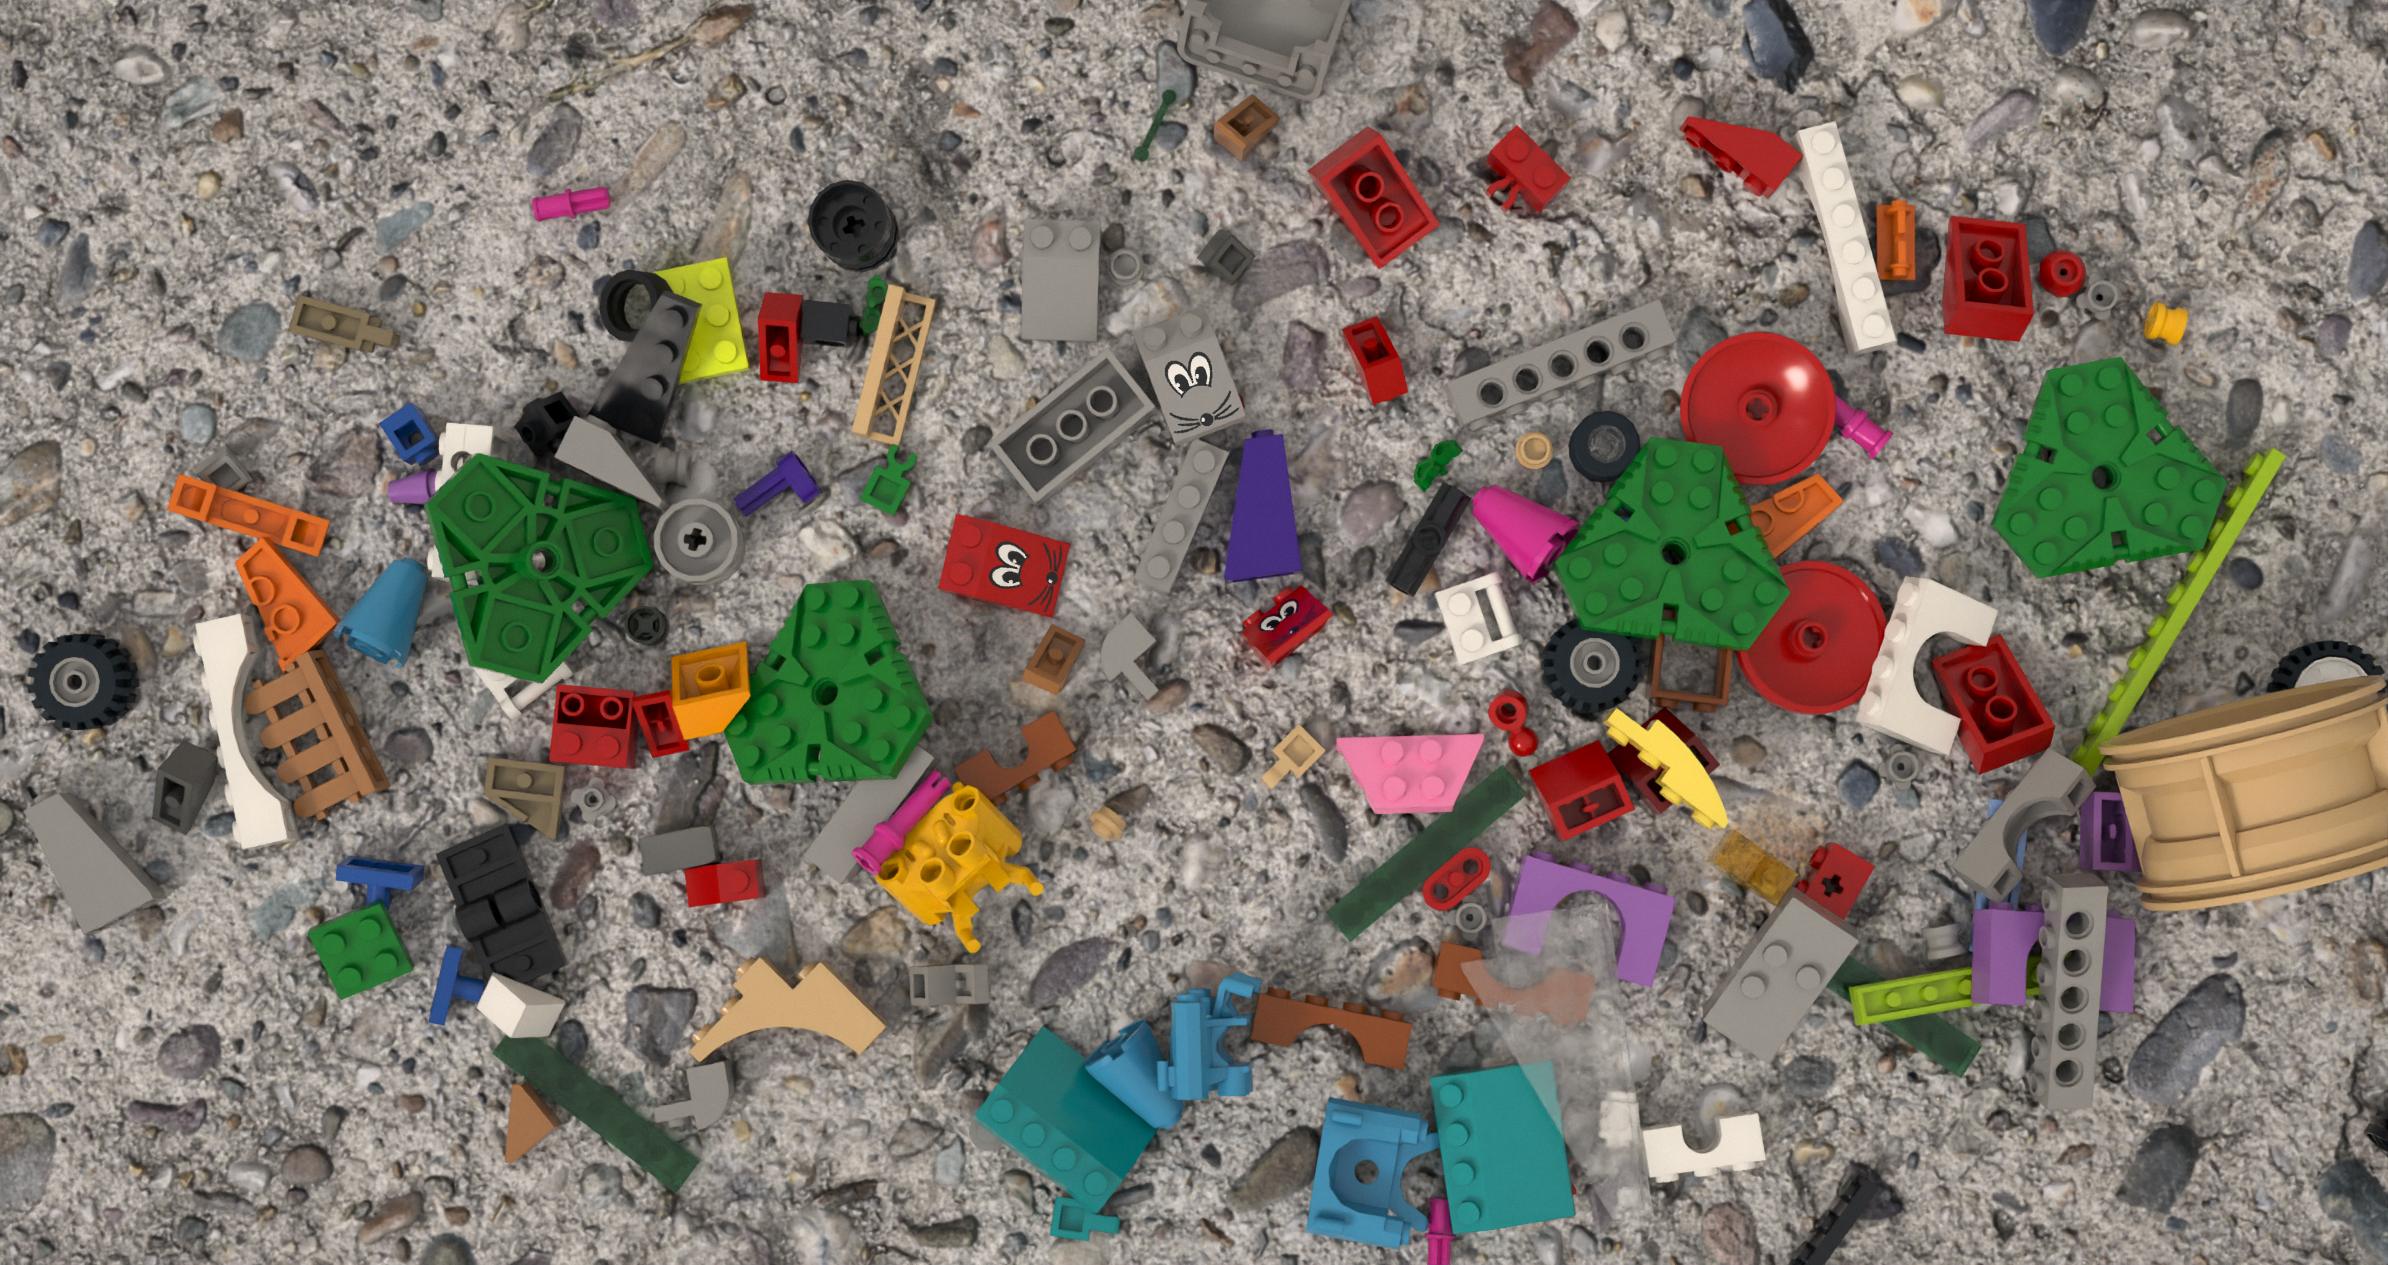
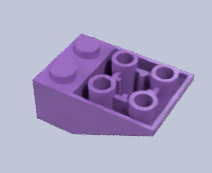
M2092 792L2081 805L2079 869L2142 872L2121 793Z

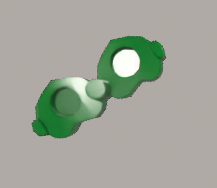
M878 275L870 279L867 284L868 292L865 299L868 306L863 309V319L859 324L860 329L865 335H870V333L877 331L881 313L876 307L885 301L887 286Z
M1446 440L1435 444L1431 452V458L1425 459L1416 465L1414 482L1422 492H1426V489L1431 486L1432 480L1439 473L1445 476L1448 471L1444 466L1453 457L1463 452V449L1456 440Z

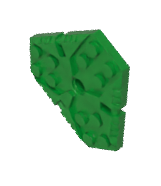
M2121 357L2050 369L2044 375L2021 441L2027 442L2023 454L2015 456L1991 522V526L2036 579L2112 566L2115 561L2123 559L2125 563L2202 550L2204 548L2227 482L2209 460L2202 455V452L2193 444V441L2185 435L2179 425L2173 426L2166 418L2169 413L2158 403L2159 401L2152 396L2148 388L2141 383V380ZM2153 428L2161 436L2155 443L2146 435ZM2041 448L2052 451L2048 463L2038 459ZM2097 467L2102 469L2106 475V484L2103 488L2097 487L2092 479L2093 472ZM2119 531L2121 544L2113 546L2111 532Z
M1650 437L1608 492L1606 503L1603 506L1598 505L1558 557L1553 567L1582 630L1657 640L1660 634L1673 635L1672 642L1745 652L1751 647L1789 596L1790 591L1774 561L1772 553L1769 551V546L1762 536L1760 527H1754L1749 517L1752 510L1745 500V495L1740 489V485L1721 446ZM1620 508L1631 516L1627 522L1616 515ZM1735 522L1739 533L1731 536L1726 526ZM1670 550L1675 552L1680 558V564L1673 565L1665 561L1662 551ZM1663 609L1675 610L1674 620L1663 619Z
M475 453L424 503L431 532L435 539V546L439 553V560L442 564L444 578L449 577L453 592H450L449 595L453 603L455 616L457 617V624L461 632L468 663L471 667L538 684L544 683L593 631L589 625L596 618L604 619L653 567L636 500L630 496L567 478H562L559 482L549 479L550 473L485 454ZM545 494L554 496L551 508L543 506ZM535 551H540L545 558V566L541 572H538L532 564V557ZM474 570L478 585L468 587L465 573ZM576 600L585 607L579 614L571 608Z
M869 580L806 584L790 610L789 617L785 618L783 621L784 625L778 629L777 636L768 645V648L771 649L763 662L758 661L755 666L756 670L749 676L750 698L723 731L744 782L750 785L816 782V777L819 775L829 782L896 779L934 716L908 657L901 652H897L896 647L902 643L877 586ZM786 658L779 671H777L776 669L782 659Z

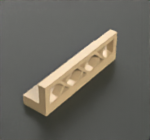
M889 284L852 427V432L856 437L889 445L895 444L900 447L937 302L935 299L906 293L903 287ZM905 302L926 307L923 321L911 328L907 327L902 318ZM901 323L905 331L897 336ZM920 330L918 341H916L912 334ZM909 336L916 348L914 357L899 365L893 355L894 346ZM892 360L896 368L888 372L890 361ZM911 366L909 376L907 378L903 370ZM900 373L906 383L905 392L890 402L883 390L885 381ZM881 397H883L887 404L879 408ZM902 402L900 412L898 415V413L894 409V406ZM890 409L897 420L894 436L873 432L876 417Z

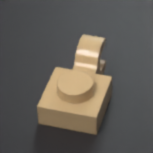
M1298 724L1271 751L1278 761L1260 780L1271 790L1289 771L1298 779L1326 750Z

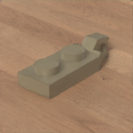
M298 295L288 329L289 332L363 353L364 351L373 353L375 345L397 350L400 335L395 334V332L381 329L383 320L375 318V316L369 313Z

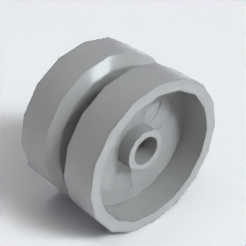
M704 498L685 499L671 505L660 517L654 531V550L660 564L672 576L695 586H714L728 580L740 568L746 553L745 534L739 521L721 505ZM704 537L706 539V544L699 545L698 548H696V541L699 538Z

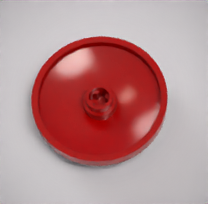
M1764 331L1734 335L1710 348L1690 371L1683 387L1680 402L1681 424L1687 442L1721 446L1735 474L1738 483L1746 485H1769L1782 482L1809 467L1828 443L1836 416L1834 387L1827 370L1818 357L1810 349L1790 337Z
M1800 561L1780 567L1779 570L1790 594L1747 652L1735 650L1740 668L1757 693L1771 704L1783 710L1802 715H1821L1846 708L1861 699L1865 694L1872 674L1873 663L1878 656L1885 636L1887 620L1884 611L1872 590L1859 577L1840 566L1822 561Z

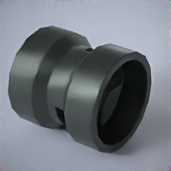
M645 605L632 609L626 616L624 624L629 638L646 646H655L663 642L668 636L670 628L669 621L664 613Z

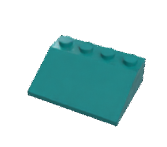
M1042 1026L975 1113L972 1120L1092 1213L1096 1214L1122 1182L1160 1127L1154 1129L1087 1073L1084 1067L1086 1058Z
M1552 1059L1442 1072L1430 1078L1453 1234L1495 1230L1576 1215Z

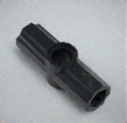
M1442 482L1385 582L1403 594L1414 598L1441 550L1445 547L1449 536L1471 501V498L1458 488ZM1424 530L1434 532L1438 538L1437 547L1427 550L1420 546L1418 542L1419 533Z

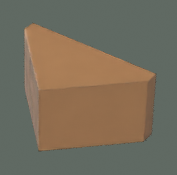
M1251 94L1217 120L1214 125V139L1239 161L1243 162L1278 123L1280 117L1256 96Z
M520 1081L512 1084L505 1152L506 1163H514L522 1159L563 1124L529 1082Z

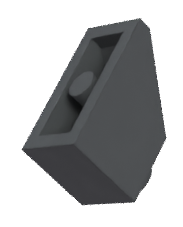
M183 740L158 768L152 819L187 835L215 782L217 756L205 748Z

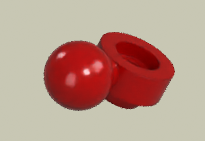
M1503 690L1493 697L1488 708L1489 718L1497 728L1511 732L1508 738V745L1515 755L1520 757L1530 756L1537 750L1539 739L1533 729L1525 727L1523 724L1529 712L1528 702L1517 691ZM1510 703L1515 706L1516 710L1509 711L1505 708L1504 704Z

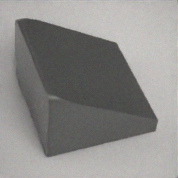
M1220 229L1200 252L1197 259L1233 286L1255 258V255L1230 232Z

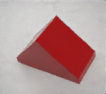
M672 690L632 697V704L652 758L690 750L689 739L684 740L672 707Z

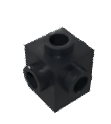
M562 391L546 398H537L528 403L522 409L524 415L514 427L520 434L523 442L528 445L536 457L549 451L556 454L574 416L579 418L580 416Z

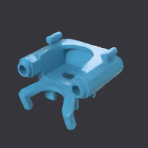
M1236 972L1222 980L1218 987L1217 996H1211V989L1208 988L1187 989L1185 994H1176L1177 1002H1171L1172 1024L1169 1061H1157L1158 1092L1170 1091L1171 1087V1098L1174 1097L1177 1100L1209 1098L1208 1092L1218 1090V1096H1246L1253 1092L1252 1069L1254 1068V1062H1234V1058L1224 1048L1223 1038L1232 1026L1248 1025V1023L1252 1022V1014H1238L1231 1000L1232 993L1251 999L1253 993L1258 995L1262 984L1261 979Z
M1329 1097L1310 1200L1306 1233L1399 1250L1400 1245L1408 1246L1411 1227L1416 1231L1425 1232L1428 1228L1429 1220L1404 1199L1401 1190V1176L1406 1164L1412 1157L1440 1147L1438 1132L1428 1129L1429 1121L1422 1120V1114ZM1363 1160L1374 1162L1378 1168V1177L1370 1184L1361 1183L1355 1176V1167ZM1388 1209H1390L1397 1216L1387 1215Z

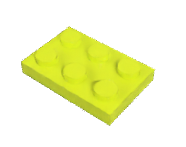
M727 257L652 272L666 280L673 293L702 304L678 385L751 370Z

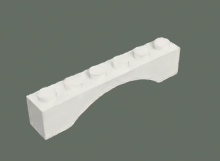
M1836 121L1799 130L1790 140V144L1803 155L1796 166L1799 177L1814 206L1826 242L1836 288L1839 322L1849 358L1885 349L1894 343L1896 338Z
M236 614L195 624L197 634L194 635L193 642L196 653L199 657H202L205 671L201 673V681L205 692L210 694L213 709L209 710V719L213 730L217 731L220 746L217 747V758L220 766L226 770L228 783L225 784V796L228 804L234 808L236 821L233 822L232 829L235 840L238 844L241 843L242 849L252 850L297 840L299 837L292 803L278 792L262 774L251 753L245 732L243 714L245 691L251 670L260 655L253 618L244 614Z

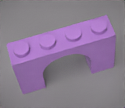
M1534 850L1532 857L1523 855L1498 944L1539 956L1549 919L1555 906L1560 900L1573 892L1590 890L1609 900L1616 909L1620 920V937L1609 976L1652 988L1676 901L1675 897L1666 895L1668 888L1645 882L1644 889L1629 885L1631 877L1608 871L1607 878L1592 874L1593 866L1576 861H1571L1570 867L1555 863L1556 856Z
M1989 902V909L1974 910L1971 1003L2025 1006L2027 958L2032 946L2039 939L2040 928L2044 926L2045 911L2042 905H2025V911H2014L2013 903L2000 902L1997 904ZM2107 910L2099 1011L2133 1013L2135 919L2120 918V911ZM2073 913L2068 918L2067 923L2075 918L2076 913Z

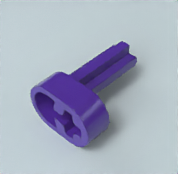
M793 450L776 461L778 466L776 469L734 498L736 506L745 517L752 514L789 486L793 488L805 504H808L822 494L820 486Z

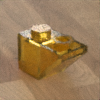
M1726 830L1705 861L1738 885L1774 906H1778L1799 875L1736 830Z

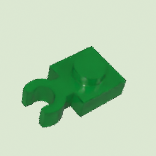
M895 444L891 446L887 454L889 463L887 469L876 465L860 497L862 502L893 517H896L912 485L911 481L904 479L903 476L914 469L918 460V456L912 453L906 463H898L896 455L900 447Z

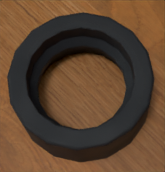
M628 269L616 273L606 283L601 293L599 310L602 323L607 331L618 340L632 342L640 328L632 329L624 312L625 299L635 285H644L648 291L651 301L650 312L662 293L666 290L673 292L667 281L656 273Z

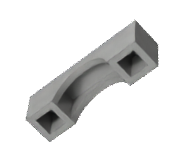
M1199 439L1192 441L1134 575L1135 583L1170 597L1199 523L1228 462L1229 452Z
M2048 747L2044 754L2032 763L2029 772L2021 782L2008 792L2005 801L1994 815L1985 820L1980 832L1971 843L1959 852L1956 861L1951 867L1966 885L1999 904L2023 877L2016 861V847L2024 831L2034 822L2047 816H2073L2097 787L2085 768Z

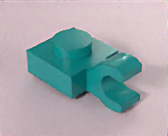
M1056 1196L1050 1236L1089 1242L1091 1230L1118 1234L1121 1219L1094 1214L1076 1199Z

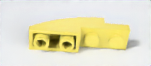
M1612 709L1602 721V723L1609 727L1606 733L1619 744L1626 746L1629 742L1640 750L1638 758L1651 768L1657 770L1661 766L1664 769L1655 781L1663 787L1659 793L1676 806L1683 802L1694 811L1691 817L1706 829L1710 830L1713 826L1717 829L1725 828L1729 821L1720 796L1704 767L1691 750L1658 719L1651 721L1647 728L1644 729L1619 709Z

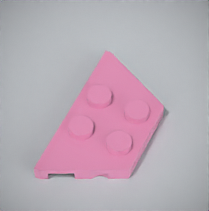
M1484 734L1336 738V749L1339 754L1343 755L1351 769V775L1357 785L1365 792L1366 800L1375 814L1452 812L1461 789L1468 779L1479 751H1481L1484 743Z

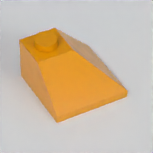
M744 641L671 657L672 707L684 740L722 733L750 698L747 642Z

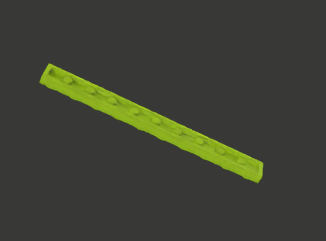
M2275 448L2268 449L2259 454L2255 453L2248 460L2243 469V472L2247 475L2241 485H2235L2226 496L2224 504L2227 508L2221 518L2216 517L2213 520L2204 548L2194 551L2185 565V569L2188 570L2186 576L2181 583L2179 581L2176 582L2168 592L2165 601L2169 604L2163 614H2157L2148 625L2146 633L2149 637L2143 647L2138 646L2128 658L2126 665L2130 668L2123 680H2116L2107 694V698L2110 700L2103 713L2101 711L2097 712L2090 721L2087 731L2091 733L2083 745L2078 744L2070 754L2068 759L2085 768L2091 778L2105 755L2100 754L2098 744L2119 734L2284 461L2286 455Z

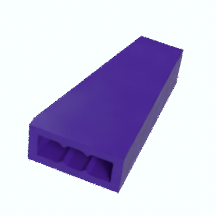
M1272 429L1252 432V438L1245 439L1224 574L1225 584L1301 574L1302 571L1283 434L1274 435V430Z

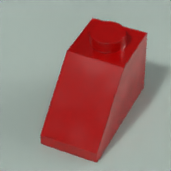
M765 292L757 318L760 380L799 382L803 340L800 338L803 318V295Z
M1378 316L1342 329L1361 383L1373 405L1390 401L1397 396L1409 392L1400 357Z
M762 859L684 869L689 907L766 898Z

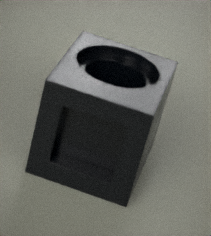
M804 300L800 338L805 344L850 348L851 338L857 339L859 316L854 315V310L850 304Z

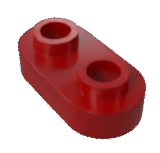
M1473 847L1458 851L1425 879L1421 889L1424 902L1432 909L1439 911L1454 907L1487 879L1491 869L1488 856L1482 850ZM1468 859L1474 860L1477 864V869L1473 874H1467L1463 869V864ZM1437 884H1444L1447 887V895L1442 899L1434 895V887Z

